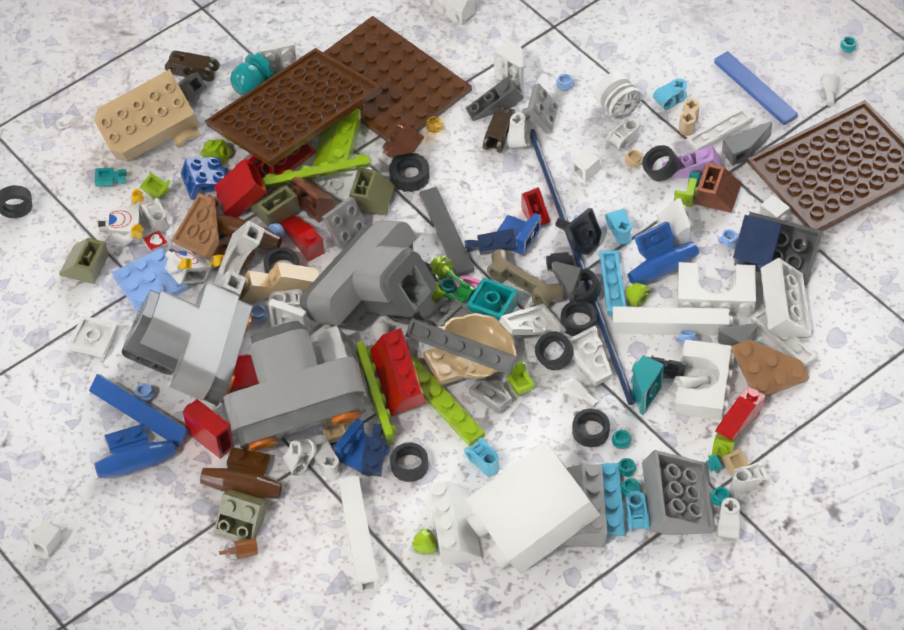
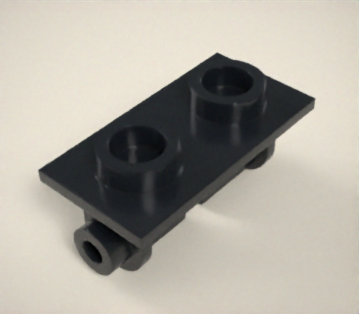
M651 355V357L647 356L664 364L663 377L675 379L676 376H684L687 364L682 363L683 361H667L664 358L654 357V355Z

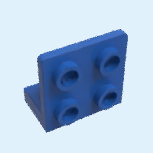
M219 157L185 158L180 173L191 200L196 199L197 195L202 191V187L215 186L227 175Z
M534 213L531 219H527V221L511 215L506 216L497 231L514 228L517 248L510 249L511 251L523 256L525 255L541 230V215Z
M355 420L334 446L339 462L360 473L366 437H372L365 433L362 420ZM387 444L384 457L390 451V446Z

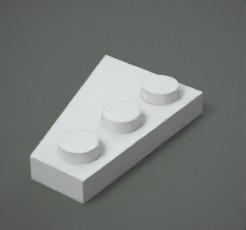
M357 171L312 179V181L330 196L345 201L349 198Z
M544 304L503 315L499 320L510 335H544L552 331L564 334L566 332L564 326Z
M596 326L569 339L574 347L573 360L595 387L612 378Z

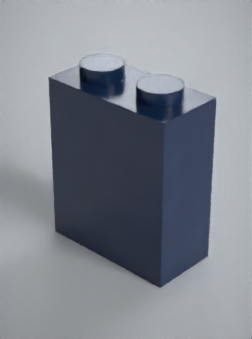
M744 215L733 255L734 262H737L736 265H755V270L761 271L763 266L774 261L783 228L782 223Z

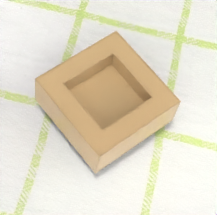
M322 424V429L329 444L339 441L346 432L343 424Z
M741 449L722 457L730 476L734 474L737 468L749 466Z

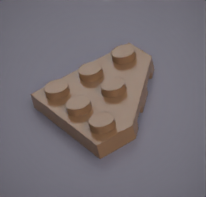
M199 193L171 241L210 260L219 245L215 201Z
M749 339L731 347L748 386L765 396L777 393L809 379L801 360Z

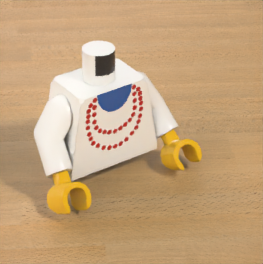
M138 188L134 189L131 194L132 198L120 207L109 211V220L98 221L99 232L109 231L111 241L124 246L129 243H141L143 236L141 232L144 231V228L141 226V213L138 202L142 203L144 201L143 191Z
M171 248L165 255L168 258L165 269L180 285L206 282L212 268L221 265L224 255H214L213 260L204 261L191 251L177 252Z

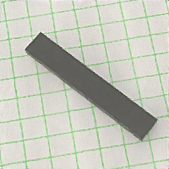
M437 187L420 191L419 196L448 259L454 265L455 275L459 277L474 272V266Z
M411 318L405 335L408 338L508 375H512L518 359L515 355Z

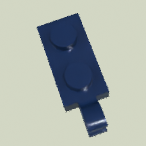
M514 228L477 235L478 240L464 241L467 252L479 250L480 255L493 253L500 249L510 250L517 248Z
M374 423L372 437H366L361 475L382 476L386 449V439L381 438L382 424Z

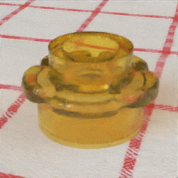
M433 116L428 118L425 126L427 131L437 133L441 131L443 123L439 117Z

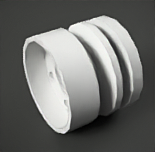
M619 71L606 75L599 81L594 90V98L616 120L631 115L642 100L640 91Z

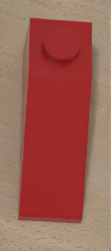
M296 215L280 223L284 232L308 261L325 253L323 239L311 225Z
M748 387L739 395L717 426L715 432L733 441L760 414L766 396Z

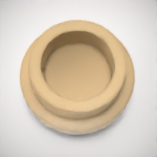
M630 150L625 155V163L630 167H638L643 162V157L637 150Z

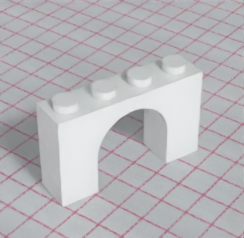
M247 221L232 234L213 284L240 295L246 280L245 277L239 275L240 269L250 252L260 244L264 228Z
M679 262L677 308L729 309V312L754 313L756 303L755 265H736L735 286L726 293L713 294L705 291L698 282V263Z
M685 340L682 363H686L688 368L703 369L712 373L716 377L717 383L704 390L678 387L674 414L722 421V414L727 413L728 401H724V399L729 397L730 385L726 384L727 381H731L732 370L729 369V365H733L734 362L731 346Z

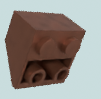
M405 123L398 124L392 132L394 134L392 139H388L384 143L382 153L391 157L415 152L424 136Z
M706 163L697 189L696 204L732 213L741 183L725 167Z
M292 178V189L298 197L300 208L306 211L311 219L314 218L320 223L323 220L322 216L335 208V200L311 179Z

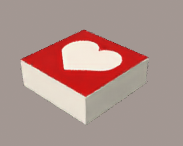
M159 230L142 238L150 253L168 247L167 241Z

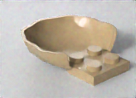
M473 313L463 317L451 318L443 327L444 330L516 356L513 336L509 334L495 317ZM438 348L426 350L423 353V357L439 386L463 378L484 379L490 375L500 373V371Z

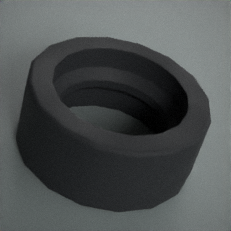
M658 145L651 148L645 154L642 166L643 170L652 180L657 182L665 181L676 173L679 167V159L669 146ZM669 156V160L663 168L652 170L654 163L659 158Z
M11 185L0 190V214L2 216L14 219L21 218L32 210V196L27 188ZM11 199L23 200L22 203L16 205L5 203Z
M285 247L271 250L264 258V271L267 274L272 269L271 265L279 260H287L293 263V265L300 266L299 257L296 252Z
M581 269L582 278L580 281L590 280L592 281V286L586 293L575 295L573 301H586L591 304L600 295L601 283L593 271Z
M576 300L567 303L562 308L560 323L566 329L565 333L574 337L597 325V312L592 304ZM573 313H584L589 316L590 321L583 325H576L569 322L567 318Z
M557 331L547 332L538 339L535 345V355L545 368L553 371L560 370L571 362L574 355V347L563 333ZM561 341L564 344L562 355L555 360H547L544 356L547 346L553 342Z
M593 408L583 409L573 418V438L580 445L590 448L598 447L608 439L610 422L604 412ZM586 421H595L601 424L603 429L598 434L588 435L581 432L579 426Z
M412 442L400 444L392 451L390 456L391 471L401 481L414 482L421 479L427 473L429 467L428 454L419 444ZM405 455H414L421 459V464L414 469L407 470L398 466V460Z

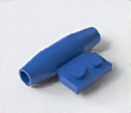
M666 221L635 236L634 239L639 254L646 260L627 274L629 282L631 284H645L656 281L678 270L679 262L688 263L699 255L697 245L694 242H688L673 247L675 238L669 222Z
M139 424L104 435L112 455L95 462L94 466L98 478L121 476L155 466L175 456L176 452L172 440L149 443L143 424Z

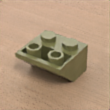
M358 168L349 197L355 199L360 211L386 215L395 185L376 170Z
M285 185L275 188L257 200L249 209L269 226L275 223L280 224L298 212L300 206L297 195Z
M87 238L75 244L59 275L95 284L109 256L106 242Z
M232 489L223 493L214 532L237 540L254 539L264 521L268 501Z

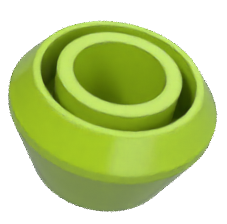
M635 283L627 287L626 298L631 306L641 307L650 296L648 285Z
M422 528L413 537V549L421 555L435 554L438 549L436 538L430 529Z

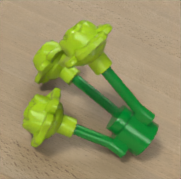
M436 256L430 263L431 274L438 276V280L446 279L447 277L453 278L460 286L457 289L459 296H455L441 291L439 283L436 281L437 288L431 297L433 303L439 298L458 300L461 303H464L465 300L469 301L476 288L465 283L452 271L454 265L451 260L446 261L447 256Z

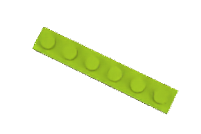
M360 154L350 160L341 158L336 163L323 162L313 168L312 166H305L299 171L286 170L281 175L268 174L262 180L265 188L270 189L293 184L292 178L294 177L312 180L358 170V168L372 167L369 155Z
M364 341L356 342L357 355L379 424H382L383 438L386 439L387 445H394L393 437L396 436L394 425H390L389 422L391 420L390 411L384 407L386 399L384 393L380 394L379 391L381 384L379 378H375L374 375L376 374L375 364L370 363L369 360L372 359L370 349L365 347Z
M413 356L425 399L469 447L475 444L479 438H484L485 432L442 385L439 386L431 373Z

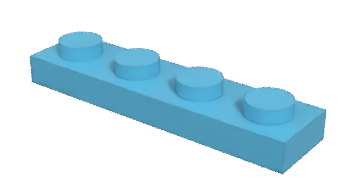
M618 250L599 251L607 316H612L613 307H626Z
M601 463L599 465H602L607 537L625 536L619 463Z

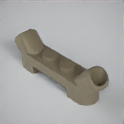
M500 249L492 253V263L487 267V273L495 281L503 284L505 280H508L531 294L532 303L535 305L544 304L548 307L552 302H560L564 299V290L559 283L545 284L537 277L526 273L522 268L511 264L508 253L505 250Z

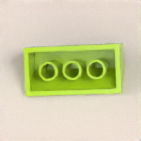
M357 108L321 133L313 166L317 167L323 162L336 163L341 158L352 159L361 125L360 109Z

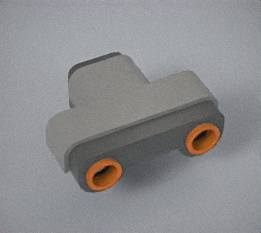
M379 220L373 224H366L305 290L299 302L300 307L306 311L307 317L316 323L352 325L364 313L385 314L397 323L409 324L411 318L427 323L437 311L431 299L432 293L437 288L436 281L421 256L413 250V242L417 237L410 225L403 221Z
M206 281L201 289L196 304H192L163 290L159 293L150 290L126 336L121 351L122 355L162 374L170 375L174 372L170 384L171 388L218 406L220 402H224L223 397L229 394L235 378L233 372L240 347L252 319L250 315L252 305L238 299V294Z
M299 321L287 322L250 335L252 344L249 345V350L259 384L232 392L223 397L232 433L237 435L240 448L249 449L250 451H259L273 447L278 444V441L283 436L324 423L341 425L355 421L366 412L362 395L366 394L357 360L354 357H343L318 365L309 332Z

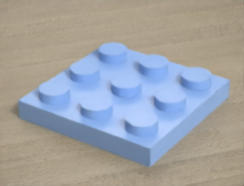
M162 248L112 272L113 278L137 312L150 290L157 293L163 290L174 296L189 290L188 284L180 285L165 269L168 258H166V253Z

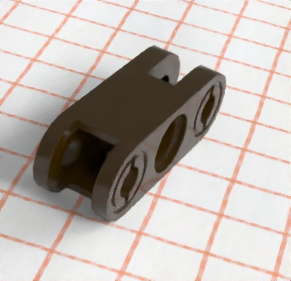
M178 50L170 53L169 60L165 64V70L170 69L173 75L187 77L198 72L202 80L208 82L214 80L215 71L220 67L219 61L213 57Z
M496 107L483 140L484 150L494 148L497 153H502L509 133L510 118L516 113V110L509 109L507 113H504L503 107Z

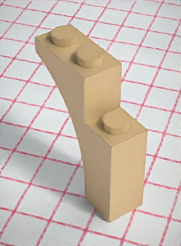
M277 262L269 274L248 271L244 276L246 280L238 299L252 304L260 299L269 297L275 291L302 289L305 292L319 276L317 268Z

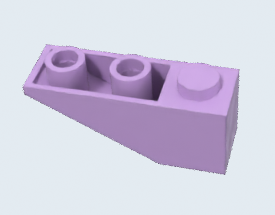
M712 145L678 157L679 167L671 178H689L690 172H696L697 170L703 175L706 163L722 166L721 157ZM668 161L662 163V168L667 164Z

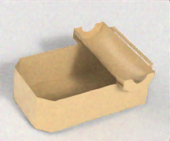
M170 69L99 107L94 118L112 154L116 159L126 162L139 157L171 138L177 148H179L189 139H196L201 136L198 130L201 124Z

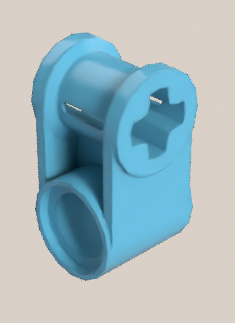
M677 78L659 87L654 92L653 98L663 109L668 110L687 98V92L685 91L687 88L686 80Z
M625 209L605 214L607 225L616 241L623 245L632 241V234L630 232L632 224L628 219Z
M479 438L477 443L470 448L466 447L464 449L468 460L475 464L486 476H494L499 472L498 454L483 438Z
M632 491L627 495L626 502L628 531L641 528L649 530V516L645 497L639 491Z

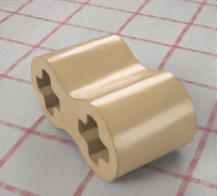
M687 99L684 102L683 113L680 116L679 132L685 136L694 134L696 121L699 118L700 103L695 99Z

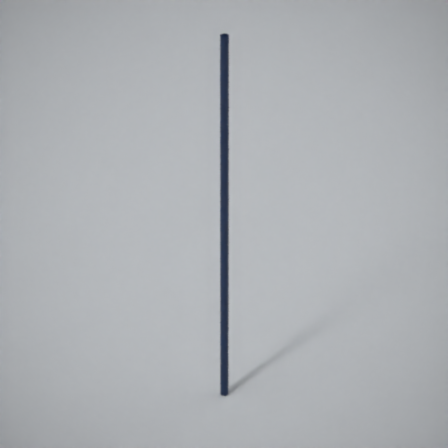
M531 129L530 139L560 218L568 221L535 129ZM564 231L577 267L586 269L581 253L574 251L570 238H568V233ZM583 280L587 292L591 288L592 283L590 280ZM597 299L591 304L596 309L597 321L628 405H633L635 399Z

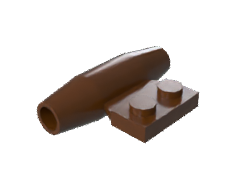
M216 214L218 233L224 235L225 238L219 241V245L212 256L225 255L232 234L247 221L237 217ZM260 226L265 230L260 244L256 248L268 250L280 248L283 240L282 237ZM255 249L247 256L241 267L242 269L247 270L255 256Z
M231 447L227 459V468H203L200 475V484L222 492L232 489L257 498L279 499L282 491L281 482L263 476L266 474L270 462V454Z

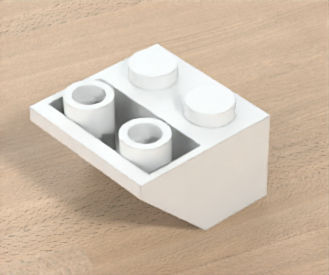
M507 39L494 51V76L499 80L509 77L522 92L524 90L522 49Z
M681 198L668 205L658 213L657 225L665 221L669 222L675 238L673 247L691 242L690 231L693 229L692 222L687 218L686 205L682 204Z

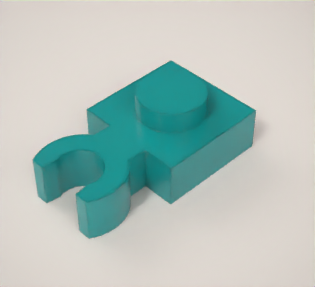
M114 167L96 168L95 187L114 186V182L126 184V177H122L127 176L126 169L114 171Z

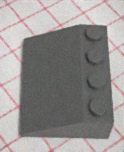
M750 211L749 216L782 223L783 228L774 260L780 258L803 273L804 285H808L824 237L823 231Z

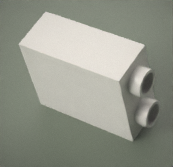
M546 441L466 499L474 511L472 515L466 518L471 527L480 538L489 533L496 542L488 548L493 559L501 569L511 563L520 574L600 516L597 509Z

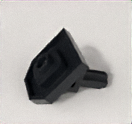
M592 208L586 209L572 222L560 217L555 222L556 227L568 233V238H570L575 252L588 255L599 246L602 232Z

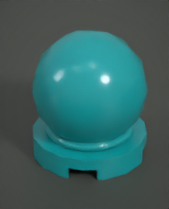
M252 52L248 54L245 62L236 65L231 72L230 82L234 91L243 96L275 75V71L271 72V69L268 67L270 62L259 53L256 55Z

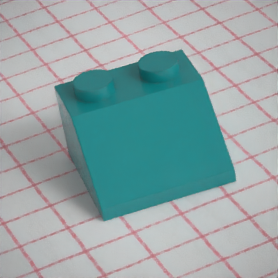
M483 277L468 301L467 308L472 313L489 315L499 321L501 316L513 313L518 305V290Z
M642 355L639 361H635L631 370L633 372L631 379L632 393L638 410L642 415L645 414L662 388L664 364Z

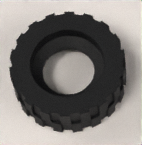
M418 153L397 155L389 165L390 182L403 192H413L424 188L430 178L427 159ZM407 167L418 169V174L413 177H404L400 172Z

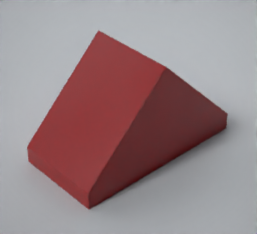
M537 187L521 193V210L525 217L531 219L533 214L536 213L541 215V226L550 223L551 221L540 188Z

